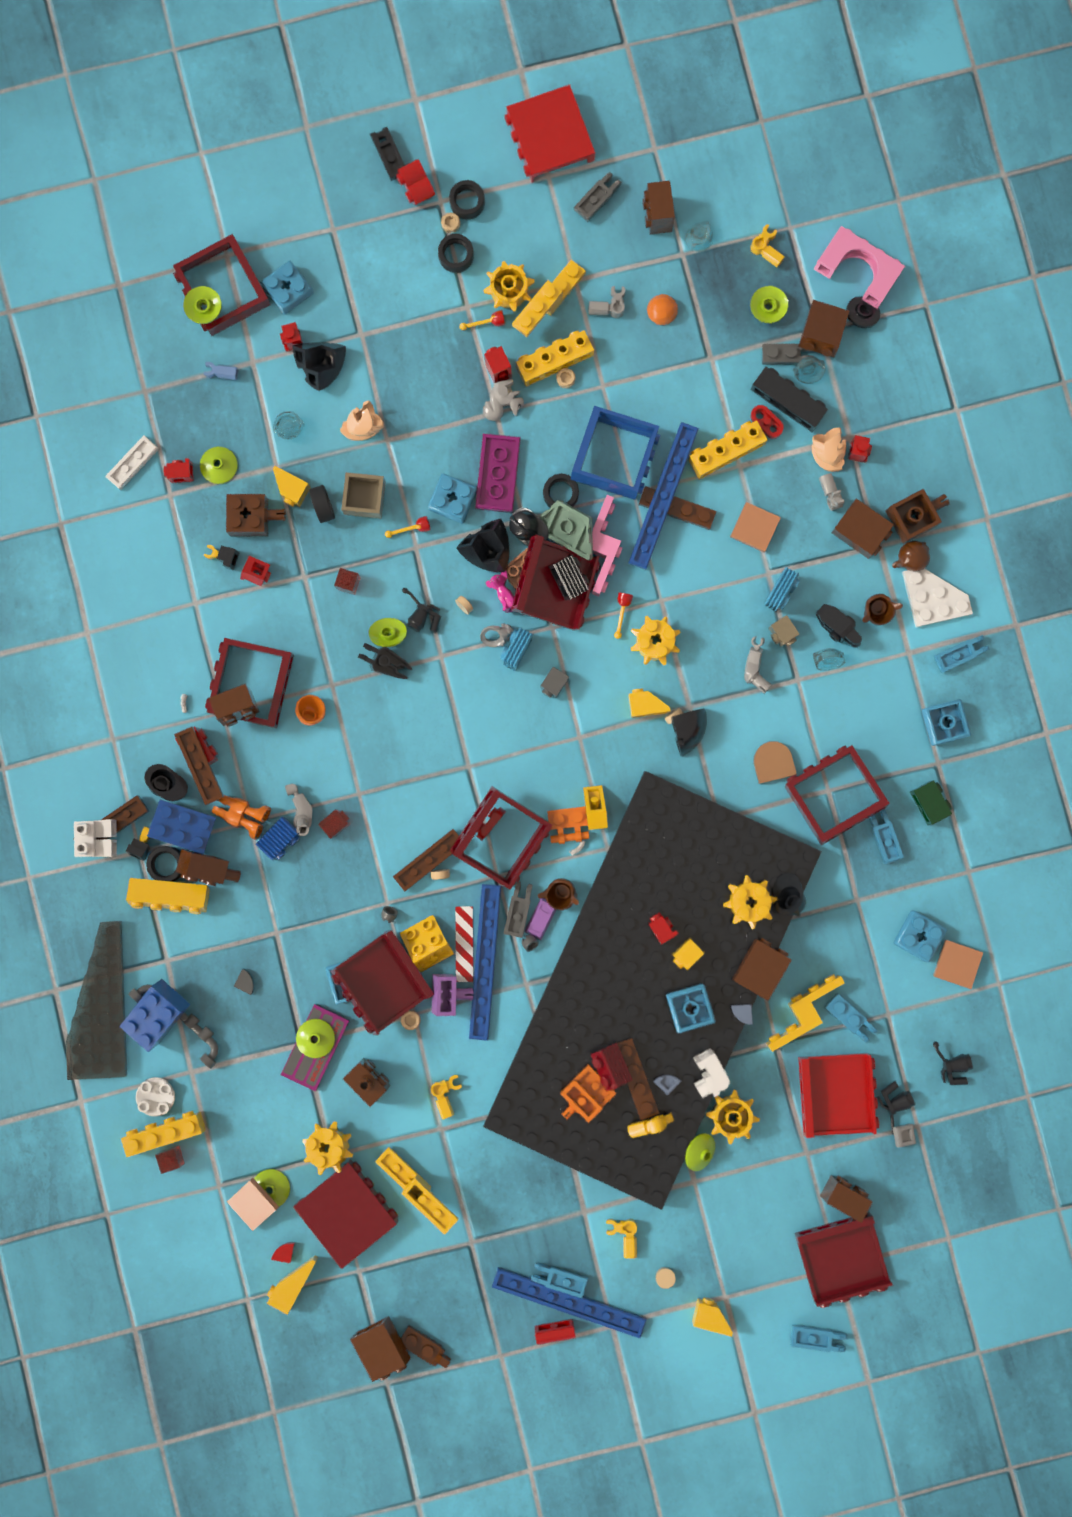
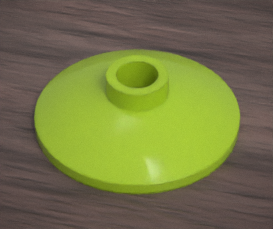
M199 286L187 293L184 298L183 308L191 321L198 324H207L219 316L222 303L215 290L210 287ZM203 305H207L205 310H201Z
M762 287L751 298V312L757 320L763 323L778 322L787 312V297L777 287ZM765 305H770L771 309L767 310Z
M225 447L210 448L201 457L200 471L204 478L211 483L224 484L230 481L237 472V459L233 452ZM216 461H220L221 463L219 466H214V463Z
M394 618L377 620L369 628L370 640L375 645L381 647L396 646L403 642L407 635L405 624Z
M311 1019L304 1022L298 1029L296 1043L304 1055L310 1058H320L328 1054L333 1048L335 1034L332 1027L326 1021ZM312 1036H317L318 1041L316 1043L311 1041Z
M702 1133L690 1142L686 1151L685 1162L692 1171H700L711 1162L715 1153V1140L711 1135Z
M267 1169L260 1172L254 1178L266 1193L267 1187L273 1189L271 1194H267L278 1206L285 1203L290 1194V1183L282 1172L275 1169Z

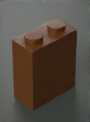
M813 300L798 347L834 358L840 346L849 310Z
M856 498L831 533L869 559L872 555L876 556L882 548L880 546L883 539L887 541L893 533L891 528L894 524Z
M761 938L760 941L754 940L732 980L769 1001L792 960L788 958L789 953L780 948L777 951L771 948L772 943Z
M389 1316L357 1331L350 1339L372 1382L378 1379L383 1381L394 1371L397 1373L407 1368V1363L411 1359Z

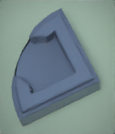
M751 1004L731 1005L732 1012L738 1020L745 1024H752Z
M662 1075L653 1080L667 1095L681 1082L679 1078L673 1075Z

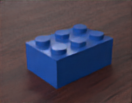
M160 799L147 837L204 854L216 817Z
M161 979L149 988L119 1027L147 1052H150L163 1040L191 1004Z

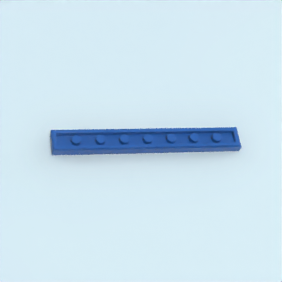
M683 422L680 423L628 564L647 570L699 428Z
M482 884L469 1039L488 1041L501 895V886Z
M500 1267L497 1269L492 1288L637 1338H641L646 1323L645 1317L584 1296L579 1298L547 1288L545 1285L532 1281L529 1277Z

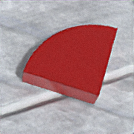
M287 1242L278 1247L273 1253L271 1260L291 1263L295 1242Z

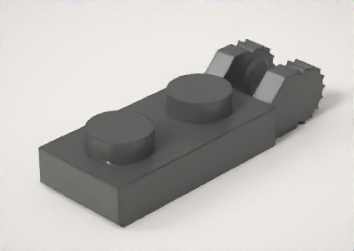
M611 172L599 180L574 207V210L587 222L621 186L622 182L619 179L610 188L606 186L613 177Z
M799 344L762 345L763 365L815 362V356H801V352H807L808 350L798 347Z
M516 882L503 934L523 937L531 901L529 899L532 884H528L524 899L518 897L521 882Z

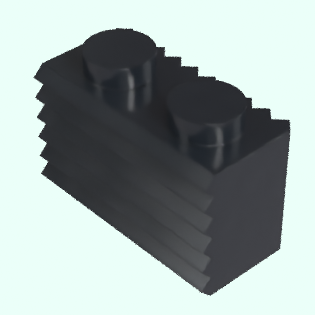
M573 555L566 556L548 566L565 601L573 599L589 590V580L585 574L582 575L580 562Z

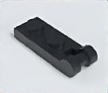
M386 126L378 133H370V137L390 180L393 181L397 179V170L405 166ZM384 138L386 139V141H383V142H381V143H380V141H379V140L384 139Z

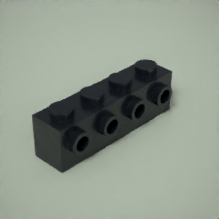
M765 366L750 390L810 432H813L828 411L826 405L820 400L811 398L807 391L795 387L791 380L779 376L775 369Z

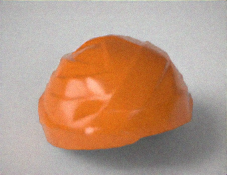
M660 294L650 300L647 306V313L650 320L654 323L667 325L676 318L678 306L671 296Z
M306 695L297 701L295 713L303 724L313 726L320 723L325 717V705L319 697Z

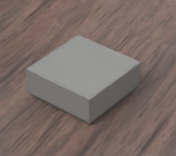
M913 1124L893 1127L896 1147L916 1144Z

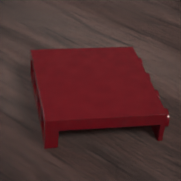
M532 536L511 610L573 631L580 630L585 621V617H583L585 609L588 608L590 603L588 597L590 591L594 588L595 581L593 579L600 566V562H598L600 556H594L592 560H587L564 546L544 540L542 536ZM573 555L580 562L582 575L585 574L589 580V590L573 599L565 601L548 566L566 556Z
M392 930L384 932L330 970L333 974L331 978L337 986L340 985L343 989L342 995L353 1004V1011L356 1016L364 1020L366 1031L377 1036L380 1034L379 1032L424 999H429L434 995Z
M351 1159L341 1167L340 1173L336 1171L293 1206L341 1269L390 1231L399 1221L396 1211L392 1207L389 1209L382 1193L375 1191L372 1180L368 1176L365 1178L361 1173V1166Z
M867 1212L862 1223L849 1217L794 1233L813 1301L817 1307L826 1308L836 1301L847 1302L851 1297H864L869 1295V1292L875 1290L882 1292L887 1290L889 1286H893L889 1280L874 1227V1218L870 1212Z

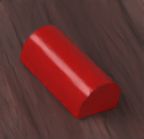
M573 1319L536 1325L535 1338L537 1345L576 1338Z

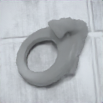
M505 623L501 624L502 627L488 626L481 631V641L488 647L500 645L503 647L508 637L512 635L513 628ZM489 630H494L499 633L500 637L496 641H489L485 637V633Z

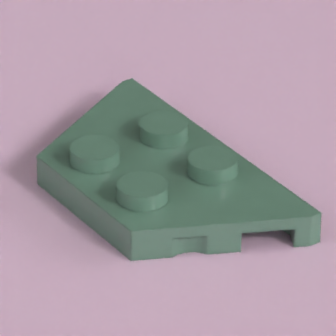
M557 500L549 510L544 511L539 517L547 525L549 531L548 538L581 557L592 560V517L562 500Z

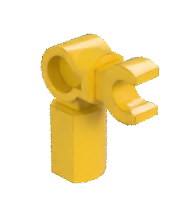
M769 224L764 226L762 234L753 239L751 251L756 255L762 254L764 259L778 268L785 256L770 245L767 246L769 240L774 239L777 230L769 234L767 232Z
M452 1075L448 1081L445 1082L444 1079L433 1083L431 1086V1093L437 1097L435 1102L442 1119L454 1115L448 1096H444V1094L448 1093L449 1089L458 1090L462 1087L461 1084L457 1086L452 1084V1081L458 1078V1075Z
M669 1113L665 1116L660 1115L650 1120L632 1123L628 1126V1132L632 1138L649 1133L655 1134L663 1131L668 1123L674 1121L672 1113Z
M608 1219L606 1224H612L614 1229L607 1230L606 1234L614 1235L616 1232L626 1234L623 1237L624 1258H637V1237L634 1236L637 1231L636 1221L627 1219L616 1222L614 1219Z

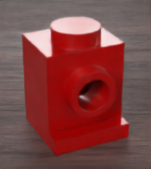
M296 322L281 326L283 333H280V337L286 352L293 350L292 345L303 344Z
M855 435L850 444L848 459L866 463L872 450V445L869 444L870 438Z
M186 458L185 462L174 460L172 463H166V466H164V476L171 483L194 482L193 463L189 458Z
M249 556L241 572L240 579H245L262 586L263 582L268 583L270 579V564Z
M660 912L650 918L651 922L648 925L660 944L678 935L676 930H671L673 925L668 917L664 919Z

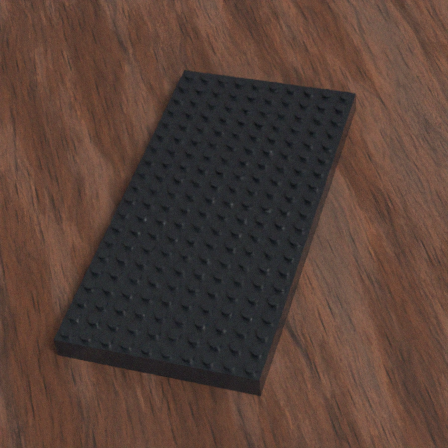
M644 771L483 1127L662 1210L684 1162L687 1148L694 1139L713 1097L711 1093L702 1098L694 1083L703 1078L701 1074L706 1069L701 1070L693 1057L710 1048L725 1070L745 1023L735 1017L731 1005L751 1004L752 1009L758 996L733 981L732 978L755 939L759 941L761 938L772 943L771 948L777 951L793 915L785 916L778 913L775 902H773L769 910L772 916L771 920L763 918L757 921L755 929L751 928L749 922L743 920L734 924L732 922L735 914L731 911V908L723 907L724 903L730 901V895L732 894L728 886L729 884L734 886L743 884L745 875H749L752 883L760 884L765 880L768 881L766 890L770 896L774 897L773 886L775 881L783 874L792 873L799 878L804 892L822 851ZM748 897L749 900H746V905H750L751 908L755 901ZM659 912L664 919L668 917L673 925L671 930L678 932V935L663 944H660L648 925L651 922L650 918ZM689 938L704 954L688 970L684 967L680 969L673 962L675 957L672 954ZM704 984L715 1023L678 1033L666 995ZM689 1003L685 1009L691 1014L696 1006ZM632 1038L659 1114L640 1120L630 1089L626 1083L613 1089L616 1095L589 1123L576 1111L567 1120L562 1113L570 1105L560 1092L588 1064L597 1072V1069L593 1066L591 1054L607 1046ZM662 1075H673L679 1078L681 1082L667 1095L653 1080ZM672 1113L674 1121L668 1123L667 1127L661 1132L649 1133L634 1138L628 1132V1126L632 1123Z

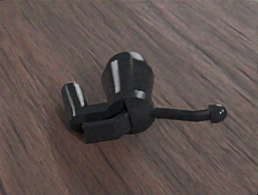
M403 588L402 592L409 594L417 604V609L408 618L406 625L412 630L420 632L424 628L427 615L429 614L433 617L430 631L436 633L441 616L428 607L436 611H440V609L433 604L425 605L420 603L407 588Z
M937 1041L933 1042V1047L943 1061V1068L940 1071L943 1083H946L944 1074L947 1072L950 1085H968L966 1077H952V1072H968L973 1069L970 1055L960 1054L952 1059H945L938 1048L939 1043Z
M893 1081L881 1090L887 1106L882 1103L879 1096L877 1097L882 1108L887 1109L890 1113L893 1135L894 1115L896 1112L911 1109L912 1106L916 1105L909 1091H902L889 1100L888 1095L899 1088L896 1081Z

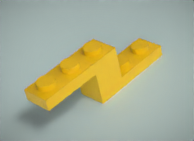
M571 259L552 283L549 280L546 281L514 320L512 326L528 337L546 314L551 316L586 274V270Z
M832 974L824 979L825 982L819 986L818 984L812 985L807 989V993L803 995L799 993L791 998V1002L788 1005L799 1024L796 1025L794 1023L785 1028L786 1032L781 1035L776 1033L769 1037L770 1041L766 1043L769 1050L773 1052L823 1023L811 1002L844 984L845 982L841 976Z
M390 1146L375 1161L403 1188L401 1194L444 1235L458 1221L459 1218L430 1192L431 1186Z

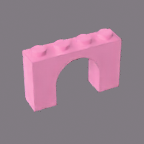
M841 226L819 258L814 270L830 279L839 264L845 259L860 258L866 261L873 271V281L866 290L862 300L878 309L905 266L899 260L885 254L883 250L869 244L867 240L853 234L850 229H845Z

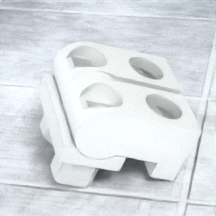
M116 820L74 822L75 857H117L116 839L96 840V838L117 837Z
M710 1048L693 1057L701 1070L706 1069L701 1074L703 1078L694 1083L702 1098L711 1093L716 1097L720 1094L719 1091H723L729 1086V1079L715 1053Z

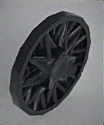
M863 296L851 299L846 306V310H849V321L855 326L864 329L876 325L880 319L881 312L879 307L876 309L863 301Z

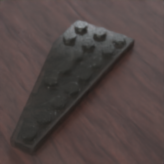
M122 921L100 922L92 956L89 959L88 970L78 997L75 1015L72 1018V1025L66 1039L67 1080L127 1076L126 1032L119 1027L125 1020Z

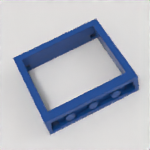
M594 406L570 480L636 500L637 494H642L645 483H642L643 477L647 478L650 467L647 466L648 461L653 460L656 451L652 450L653 445H658L661 436L657 434L659 426ZM598 422L650 438L634 487L582 471Z

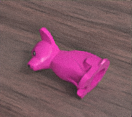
M505 570L501 574L494 575L490 581H486V585L497 590L503 611L510 613L512 612L511 607L514 595L505 586V581L508 578V573Z

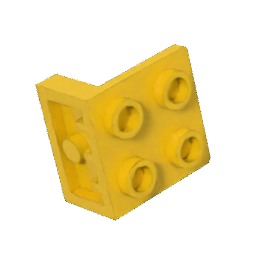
M433 915L400 933L413 963L420 972L454 955L451 946L446 941Z

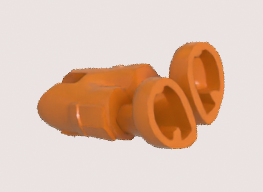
M227 795L217 800L225 806H230V808L226 811L224 808L214 806L211 811L212 813L236 828L243 826L249 831V836L252 839L257 840L260 837L263 825L244 818V815H249L264 823L271 813V807L252 808L248 801Z

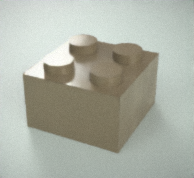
M346 472L341 508L343 514L382 519L386 485L384 476Z

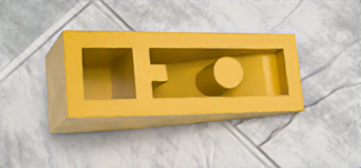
M313 1256L281 1279L276 1286L272 1285L267 1294L270 1297L267 1304L288 1315L318 1257Z

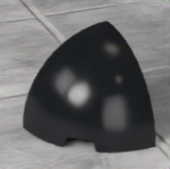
M324 342L292 345L296 365L299 369H303L306 374L305 381L312 388L318 391L323 390L337 378L345 360V345Z
M496 519L482 525L480 531L476 534L470 533L456 549L467 561L481 569L491 572H505L509 561L510 549L508 534L502 519Z
M705 708L689 711L670 718L680 756L691 752L702 740L707 726Z

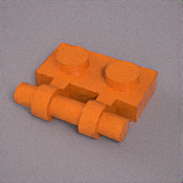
M585 806L547 811L548 821L553 825L551 830L557 829L558 835L550 836L551 843L565 844L567 841L576 840V842H582L584 839H589V831L581 832L580 826H588ZM574 827L575 833H563L564 828Z

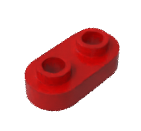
M757 405L752 409L750 414L751 421L757 420L763 433L768 438L775 439L782 434L783 423L766 406ZM762 414L763 418L758 419L756 415ZM770 427H775L776 432H771Z
M494 807L488 815L490 819L486 824L482 823L476 837L483 841L506 811L501 807L498 809Z

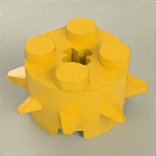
M502 261V265L493 273L487 272L490 278V286L483 291L484 294L492 296L495 301V308L501 306L509 308L514 312L525 300L531 301L532 298L528 295V287L535 283L534 279L526 278L523 264L519 267L513 264L508 266L505 261Z
M645 616V624L641 629L631 630L637 636L636 644L630 649L631 651L640 652L644 657L645 665L650 660H659L664 666L666 665V657L670 652L679 653L680 651L674 644L675 637L681 632L680 630H673L667 624L668 617L666 616L661 621L651 620L648 616ZM658 637L660 642L653 644L651 638Z
M745 875L743 884L738 886L729 884L728 887L732 894L730 895V901L724 903L723 907L731 908V911L735 914L732 923L736 924L741 920L747 921L751 928L755 929L757 921L763 918L772 919L769 910L771 903L777 901V898L770 896L766 890L768 881L765 880L760 884L752 883L749 875ZM748 897L755 901L751 908L750 905H746V900H749Z
M733 1090L730 1096L723 1098L717 1095L713 1110L706 1112V1116L713 1119L715 1124L711 1134L722 1133L727 1137L728 1144H732L735 1137L745 1136L748 1139L751 1138L749 1130L752 1128V1123L759 1122L760 1118L753 1115L750 1109L754 1100L743 1101L738 1097L737 1090ZM731 1113H737L735 1115L736 1119L734 1121L732 1119L728 1120V1118H730L729 1115Z
M335 1121L329 1128H321L318 1124H315V1131L308 1139H303L302 1141L305 1144L307 1154L304 1162H311L318 1168L319 1175H322L326 1168H334L340 1173V1165L346 1158L353 1157V1154L348 1150V1140L351 1134H344L338 1131V1125ZM326 1145H330L329 1152L325 1151Z

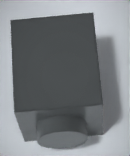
M552 667L540 685V688L543 689L542 693L549 698H552V696L557 698L569 677L555 667Z

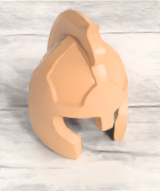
M368 400L363 403V407L360 410L356 407L351 411L347 421L342 423L340 431L350 440L362 441L375 436L379 430L384 428V423L381 417L375 414L374 407Z
M839 427L829 430L825 435L817 434L812 437V454L816 463L824 470L830 472L842 470L845 463L843 458L846 453V440L840 442L842 432Z

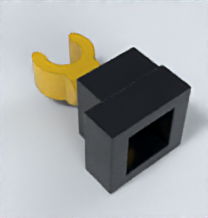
M207 545L209 549H212L211 555L204 554L207 559L216 558L223 563L222 565L225 568L234 571L239 552L236 549L221 545L218 551L212 545Z
M144 826L140 839L134 838L131 845H128L126 852L129 855L145 861L151 848L146 844L150 837H147L150 828Z

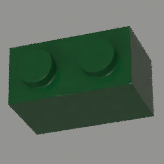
M934 780L910 791L928 826L952 815L951 804L947 799L943 798L941 794L943 790L938 782L935 783Z

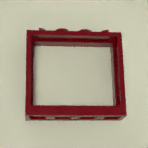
M233 234L173 265L176 271L173 275L178 284L182 282L185 287L182 289V292L186 296L192 288L184 272L232 248L254 288L258 298L211 323L200 324L204 332L208 330L211 336L271 305Z
M224 638V641L219 645V661L217 660L214 666L216 675L215 679H212L210 683V690H212L210 697L220 692L230 646L282 657L268 720L257 717L245 720V718L240 719V721L277 729L294 654ZM208 697L205 708L207 713L215 715Z
M845 745L836 751L837 754L832 757L830 755L825 756L820 760V764L815 767L813 765L808 766L803 770V774L791 776L785 784V789L821 846L887 808L890 804L853 745L849 747ZM850 755L879 801L823 833L795 786Z
M491 786L451 847L450 852L455 857L511 890L512 886L519 882L522 871L529 867L533 854H537L540 850L543 839L550 835L549 832L553 825L505 793ZM499 798L540 823L506 877L464 853Z

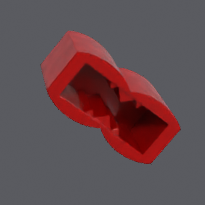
M419 159L397 170L398 174L396 177L400 185L405 186L407 190L405 196L409 203L413 202L414 205H417L436 195Z

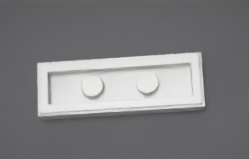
M143 436L105 477L122 490L159 448L146 436Z

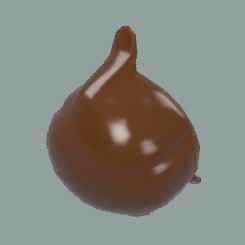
M913 540L904 544L899 550L898 560L892 564V567H903L914 572L925 569L930 562L929 547L926 545V542Z
M875 594L866 601L862 621L864 623L870 621L875 625L887 624L894 619L896 610L901 609L903 605L891 600L885 594Z
M564 878L553 880L544 892L538 894V898L546 899L549 906L556 910H567L573 904H579L574 884Z

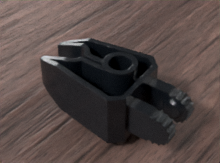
M824 604L816 612L820 625L829 633L832 640L841 644L845 641L853 648L860 647L862 636L855 630L856 622L852 617L846 616L836 607Z
M364 643L363 647L368 651L374 652L375 655L371 659L359 653L358 658L369 663L371 671L393 678L408 679L407 676L399 673L397 670L398 666L412 670V667L404 659L387 647L377 649Z

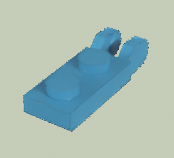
M981 635L972 640L969 639L935 655L934 658L941 673L990 650L988 646H983L975 651L972 645L985 639L984 636Z
M883 809L879 814L884 824L878 825L875 815L869 819L883 862L887 864L902 859L904 856L892 822L889 821L887 812Z
M838 993L824 1007L853 1034H857L866 1043L869 1042V1039L864 1033L859 1031L860 1027L865 1025L871 1033L876 1034L877 1032L867 1022V1019Z
M535 1263L534 1268L549 1274L547 1279L539 1275H532V1281L545 1285L547 1288L583 1298L588 1277L553 1266L549 1267L544 1264Z
M793 1325L790 1345L792 1347L825 1352H845L846 1347L841 1344H832V1338L847 1340V1334L837 1331L832 1332V1330Z

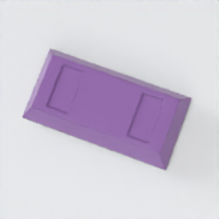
M540 899L524 931L542 940L556 912V909L549 906L546 899Z

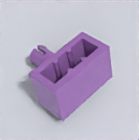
M432 974V991L434 993L432 996V1013L436 1016H456V1000H473V996H471L473 988L456 989L457 977L453 974Z

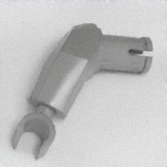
M754 636L751 641L754 647L750 648L747 657L744 679L747 684L752 683L765 694L772 686L759 672L763 652L760 646L765 643V639L761 638V643L757 644V636Z
M295 784L286 785L285 788L288 796L292 794L295 796L292 801L297 811L293 825L300 836H305L309 833V828L312 824V806L303 793H298V788Z

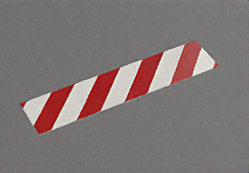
M473 906L455 907L456 982H473Z

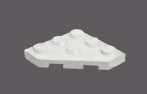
M923 569L917 572L909 570L902 572L915 627L973 614L969 596L930 571Z

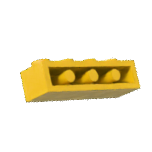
M585 330L581 332L575 331L564 340L562 338L557 339L551 346L540 347L529 356L525 354L519 357L518 361H516V368L525 387L558 373L563 368H569L594 356V349Z
M757 420L752 423L748 421L740 426L741 429L737 431L731 430L724 434V438L720 440L716 438L710 441L707 447L703 449L699 447L691 452L688 461L699 480L766 444L767 438Z
M130 878L126 901L132 908L142 909L144 906L156 911L166 908L177 913L181 912V910H187L191 914H201V912H207L210 889L207 885Z
M194 1111L183 1113L182 1117L175 1119V1116L163 1120L164 1123L159 1125L156 1122L146 1125L144 1130L138 1131L136 1128L127 1131L126 1136L121 1138L126 1158L202 1134L206 1131L201 1111L194 1113Z

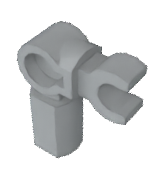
M612 286L611 304L601 301H589V315L607 316L611 314L614 318L622 317L625 308L623 299L625 287H622L621 293H616L615 286Z
M829 473L821 476L819 481L825 496H828L827 504L829 509L833 511L843 507L844 499L841 497V490H837L832 474Z

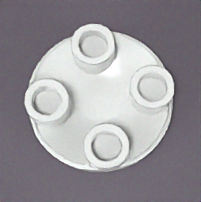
M154 1077L145 1080L136 1092V1102L139 1111L149 1116L166 1114L172 1108L175 1101L173 1087L162 1078Z

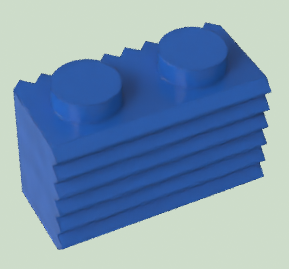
M281 817L255 845L271 860H280L286 854L285 849L289 845L294 846L299 841V833H297L292 823L285 817Z

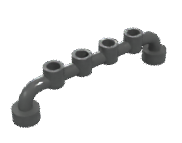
M143 985L139 989L133 988L128 994L138 1003L142 999L143 994L152 985ZM184 1012L179 1019L211 1048L209 1055L204 1053L200 1060L212 1069L217 1063L214 1059L218 1055L219 1050L217 1042L212 1038L214 1033L206 1026L202 1029L198 1025L200 1020L191 1013L188 1016Z

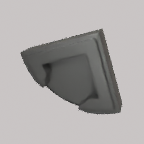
M242 969L234 987L252 995L254 990L252 977L247 970Z

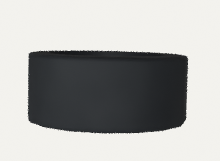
M463 180L456 183L449 194L451 210L459 218L465 220L474 219L479 216L485 205L484 191L481 186L471 180ZM469 190L476 193L478 203L472 209H461L456 203V197L460 192Z
M450 234L441 240L438 246V258L445 270L452 273H460L466 271L471 266L474 259V251L471 241L466 236ZM452 244H461L466 248L467 256L460 263H451L445 257L446 248Z
M560 473L548 478L543 489L544 501L548 507L551 508L555 503L550 496V489L557 482H565L570 485L572 497L566 503L574 507L578 501L579 488L576 481L570 480L571 476Z
M324 485L309 489L312 504L320 523L335 519L334 511Z
M170 846L154 849L146 862L149 875L154 880L174 882L179 879L181 874L176 872V870L168 876L159 874L155 869V861L159 855L169 853L176 858L178 864L181 852Z

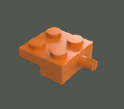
M588 1064L560 1092L570 1105L562 1115L568 1120L576 1111L589 1123L616 1095V1092L614 1090L605 1091V1087L600 1082L599 1074Z

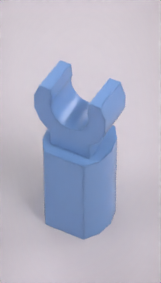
M205 362L206 367L212 368L211 372H204L205 377L212 378L217 376L218 378L237 380L238 367L219 364L215 366L211 362Z

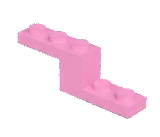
M609 495L605 498L592 530L593 554L605 559L592 592L596 596H600L601 592L605 593L609 583L606 582L608 574L612 576L616 566L613 564L615 557L619 558L623 547H620V540L601 533V531L605 532L609 523L606 521L608 514L612 515L616 505L613 503L614 497Z

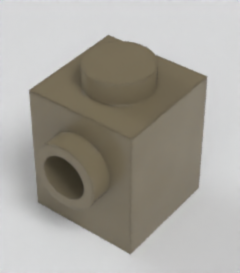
M787 615L769 627L772 633L771 638L776 645L779 644L782 647L786 644L788 647L797 641L796 637L799 635V632Z

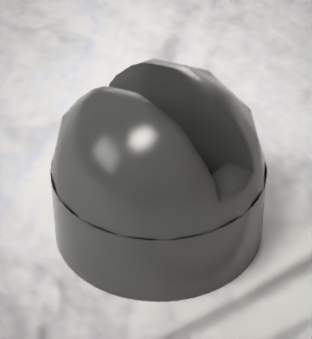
M385 906L381 912V918L383 921L387 920L388 923H391L396 919L398 911L391 906Z
M526 935V939H522V946L527 952L534 950L539 944L533 935Z

